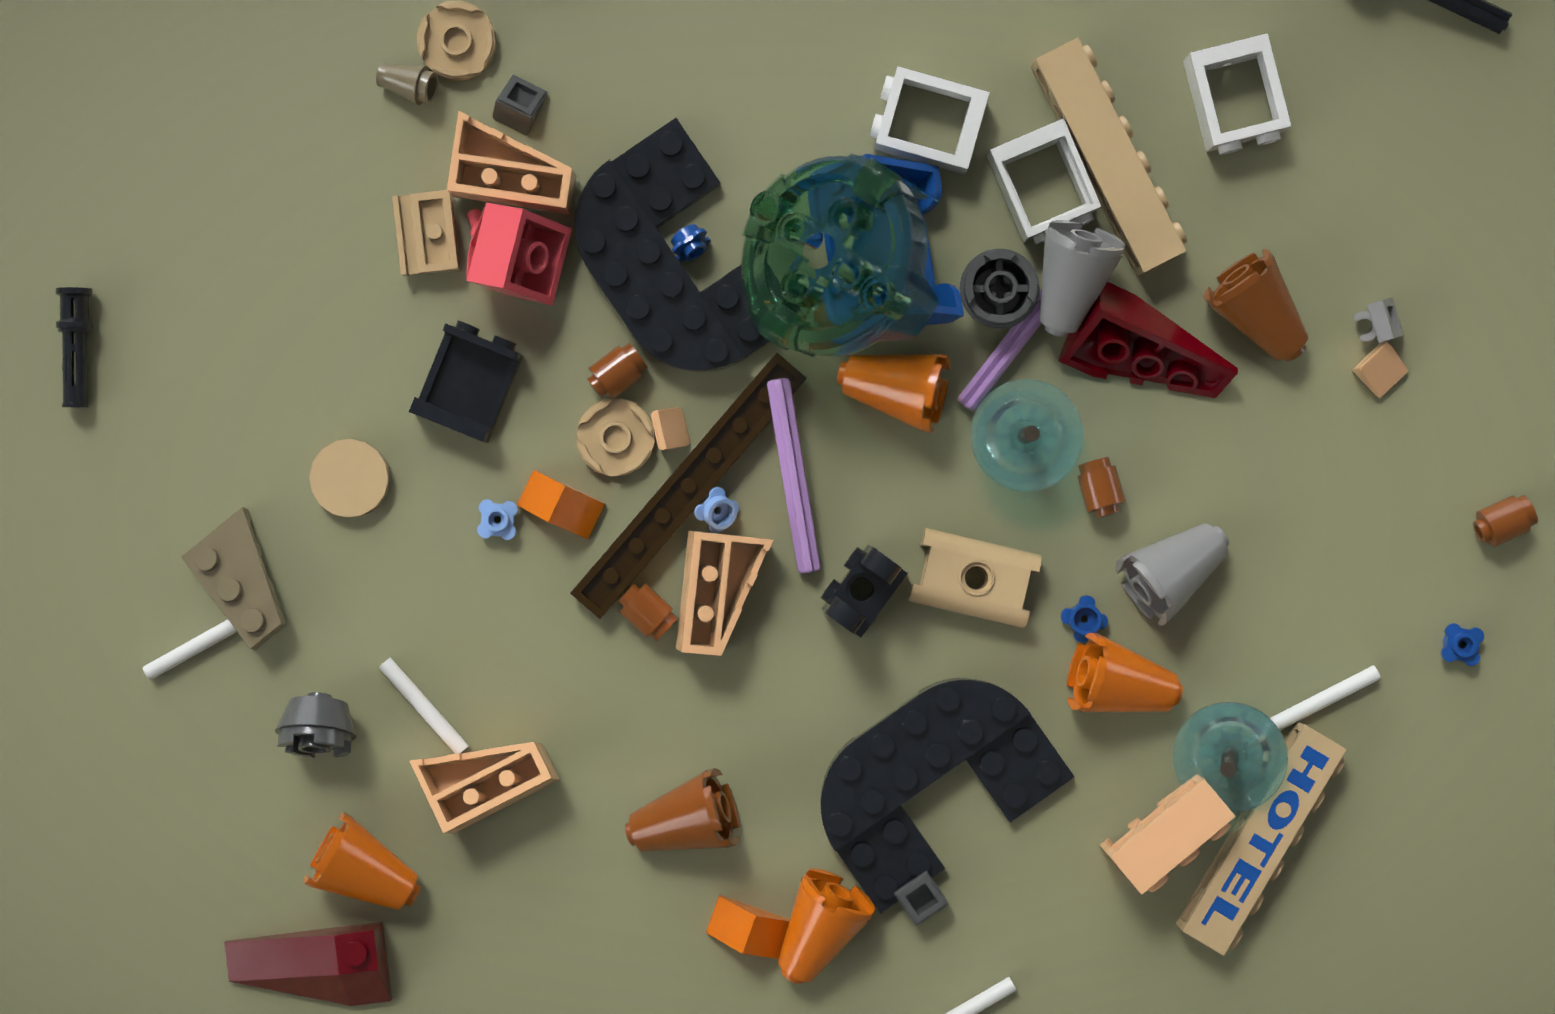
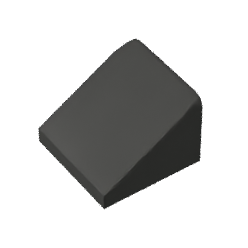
M512 75L495 101L493 119L527 135L548 96V91Z
M927 870L894 892V895L916 926L949 905L946 897Z

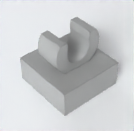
M1393 297L1368 304L1369 310L1359 312L1354 316L1355 321L1368 319L1373 325L1370 333L1359 336L1361 341L1366 342L1377 338L1380 343L1404 335Z

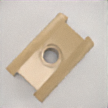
M924 529L920 545L928 548L919 585H910L908 601L1025 628L1030 611L1023 610V604L1031 572H1040L1041 555L934 529ZM974 566L980 568L984 573L983 585L975 590L969 588L965 582L967 570Z

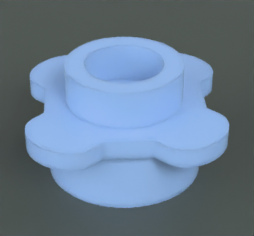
M714 487L710 490L709 497L704 503L696 506L694 515L698 520H704L709 524L711 532L720 533L735 521L739 511V504L735 500H729L722 488ZM719 507V511L714 513V509Z
M486 499L479 504L478 509L481 513V524L477 527L479 536L485 539L490 536H501L505 540H510L516 535L517 531L514 523L518 507L514 502L506 501L504 504H497ZM495 516L501 517L500 523L494 522Z

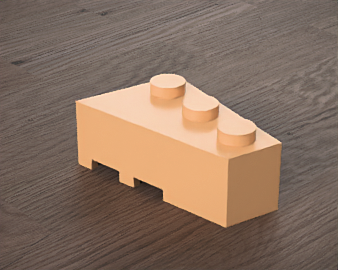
M458 111L447 183V191L453 197L571 215L576 174L571 167Z
M688 530L676 642L677 650L685 653L722 656L741 614V608L751 586L755 583L759 568L773 540Z
M537 742L410 761L442 832L454 834L560 780L543 744Z
M1198 774L1157 803L1158 807L1142 821L1138 817L1128 824L1130 831L1113 844L1108 838L1100 844L1101 848L1141 895L1147 890L1150 893L1158 890L1169 879L1167 874L1178 864L1183 867L1192 862L1199 855L1200 851L1198 848L1208 839L1212 841L1219 839L1231 828L1229 822L1236 816L1207 781Z

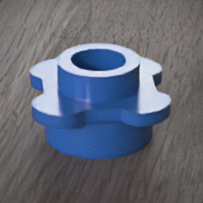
M691 224L680 229L672 237V251L674 254H678L676 258L679 262L694 260L706 251L711 240L708 236L705 237L707 231L704 228L699 229L696 224Z
M1088 595L1080 597L1079 603L1071 609L1065 608L1060 616L1061 621L1064 624H1068L1073 630L1074 639L1081 643L1089 640L1085 637L1087 633H1095L1099 629L1103 630L1108 624L1107 616L1100 613L1098 608L1095 607L1094 598ZM1083 615L1088 617V621L1085 623L1081 622V616Z
M1456 623L1449 624L1444 631L1445 636L1443 638L1441 657L1447 662H1453L1454 660L1464 661L1468 666L1478 664L1481 658L1478 653L1479 645L1484 640L1483 631L1477 627L1469 630L1461 628ZM1461 641L1466 643L1465 648H1460L1459 643Z

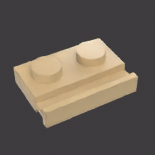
M447 190L405 196H392L401 275L404 277L415 274L422 275L460 270L452 195Z

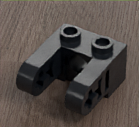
M867 545L864 550L857 547L844 564V567L849 569L840 583L833 579L820 597L826 602L822 610L860 638H862L908 574L902 567L870 545ZM859 577L868 578L872 583V593L864 600L855 599L850 593L851 583Z

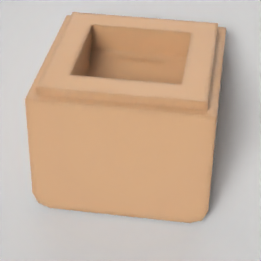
M1385 341L1379 343L1352 371L1378 398H1381L1408 372V369L1393 347Z
M676 407L652 411L651 418L658 449L667 451L690 444L685 417L681 408Z

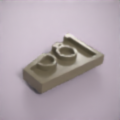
M242 507L181 558L249 648L256 650L286 626V622L272 580L268 578L262 560L263 553L259 542L255 539L250 524L252 520L249 511Z

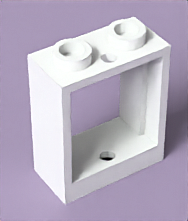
M1268 33L1191 52L1183 60L1206 152L1218 149L1219 155H1226L1242 150V143L1257 140L1258 146L1281 140L1280 134L1291 127ZM1257 59L1273 121L1221 133L1206 71Z
M897 66L894 77L886 76L880 99L887 101L884 115L875 114L869 137L877 139L874 150L919 163L936 165L940 169L965 175L970 164L990 92ZM903 84L969 102L954 155L888 136Z
M1064 118L990 149L986 156L1023 243L1034 239L1036 245L1045 242V231L1048 229L1051 221L1065 220L1082 223L1083 225L1090 223L1094 220L1092 214L1101 207ZM1056 144L1082 205L1031 227L1005 165Z

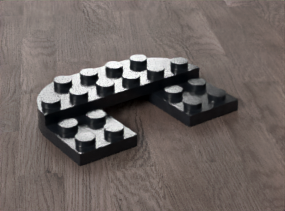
M674 118L614 160L610 161L609 159L593 173L578 200L575 214V236L580 255L586 267L632 335L650 355L673 368L693 372H712L728 368L744 360L807 317L810 313L766 248L701 292L693 283L657 228L719 187L721 182L678 119Z
M964 677L945 679L926 686L918 691L917 695L856 738L850 739L837 752L829 764L824 776L820 798V809L825 833L833 849L839 854L880 914L899 901L894 892L926 870L931 877H934L945 869L938 856L902 807V804L966 760L1009 822L1015 820L1075 777L1025 705L998 685L988 681Z

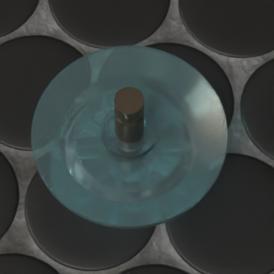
M1020 379L997 387L983 399L972 420L970 439L977 463L993 481L1012 490L1037 491L1056 484L1074 467L1082 449L1083 427L1075 405L1060 389L1040 380Z
M1219 702L1201 708L1185 721L1176 736L1173 749V763L1181 785L1198 774L1207 781L1232 812H1241L1263 804L1276 793L1287 771L1288 753L1281 731L1266 714L1243 703Z

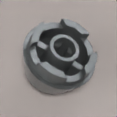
M991 249L980 253L968 263L960 281V296L966 311L977 322L991 328H1008L1021 323L1032 313L1039 298V279L1034 267L1024 256L1008 249Z
M312 692L308 693L307 696L291 698L275 729V733L279 735L277 747H285V753L315 758V753H329L330 750H334L333 756L335 758L347 756L351 753L352 740L356 739L348 704L342 700L332 698L330 694Z

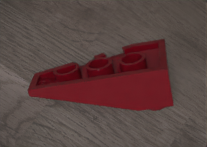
M1108 281L1078 331L1068 333L1059 355V362L1092 377L1107 379L1108 374L1130 378L1131 384L1142 386L1144 381L1166 384L1167 388L1171 391L1216 398L1238 374L1236 366L1137 295Z
M383 921L224 942L229 982L348 1006L389 1002L392 1000Z

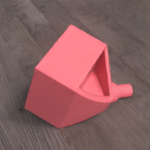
M486 202L483 212L480 209L470 210L466 214L472 228L470 230L471 241L467 257L466 280L517 299L553 306L572 228L522 208Z

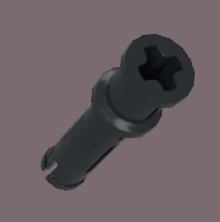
M59 287L56 288V295L60 296V320L56 322V328H58V332H62V407H88L87 333H90L91 329H93V322L89 321V296L93 295V289ZM74 352H76V385H75V386H74Z

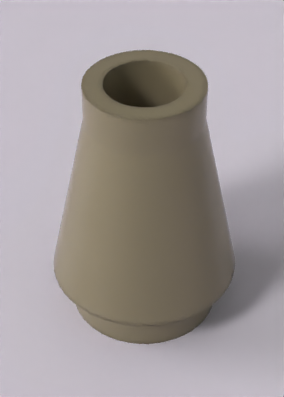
M382 63L376 74V84L417 105H421L423 102L430 104L434 100L438 90L439 78L438 74L432 72L428 66Z

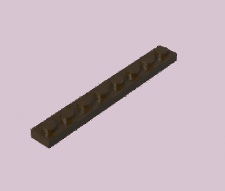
M776 352L571 591L570 594L599 619L606 614L691 515L696 506L703 501L710 490L715 487L772 420L767 383L778 378H788L791 382L792 394H794L807 378Z

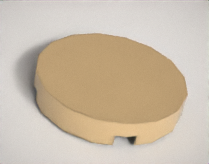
M461 0L445 1L437 5V8L433 9L429 14L427 13L421 20L417 32L418 52L425 65L431 71L436 72L439 77L451 81L470 80L483 73L492 62L497 48L496 31L488 16L476 5Z
M622 398L604 399L592 405L581 417L578 425L577 448L584 462L596 472L611 477L627 476L641 469L651 457L655 445L654 427L648 414L634 402Z
M344 439L334 441L321 449L312 463L309 479L311 491L320 506L331 514L350 518L366 515L379 507L388 493L390 472L388 463L381 452L367 442Z

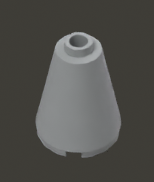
M1056 220L1049 223L1048 229L1045 231L1039 317L1040 322L1045 325V330L1048 333L1067 337L1068 333L1078 331L1123 256L1125 244L1118 237L1099 228H1096L1094 233L1081 230L1083 224L1078 222Z
M1204 523L1123 555L1116 561L1115 569L1117 574L1124 571L1127 581L1122 584V587L1134 605L1149 620L1156 615L1160 618L1157 624L1162 626L1175 617L1227 557L1229 540L1218 526L1212 527Z

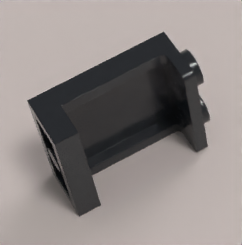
M459 320L455 327L445 323L442 330L445 332L420 396L419 398L414 397L409 412L488 443L523 355L514 351L517 344L494 335L491 342L478 337L480 329Z

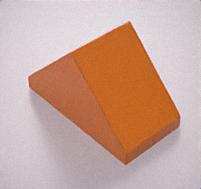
M533 470L517 506L553 525L589 539L605 503Z
M719 894L706 933L742 954L779 959L790 919Z

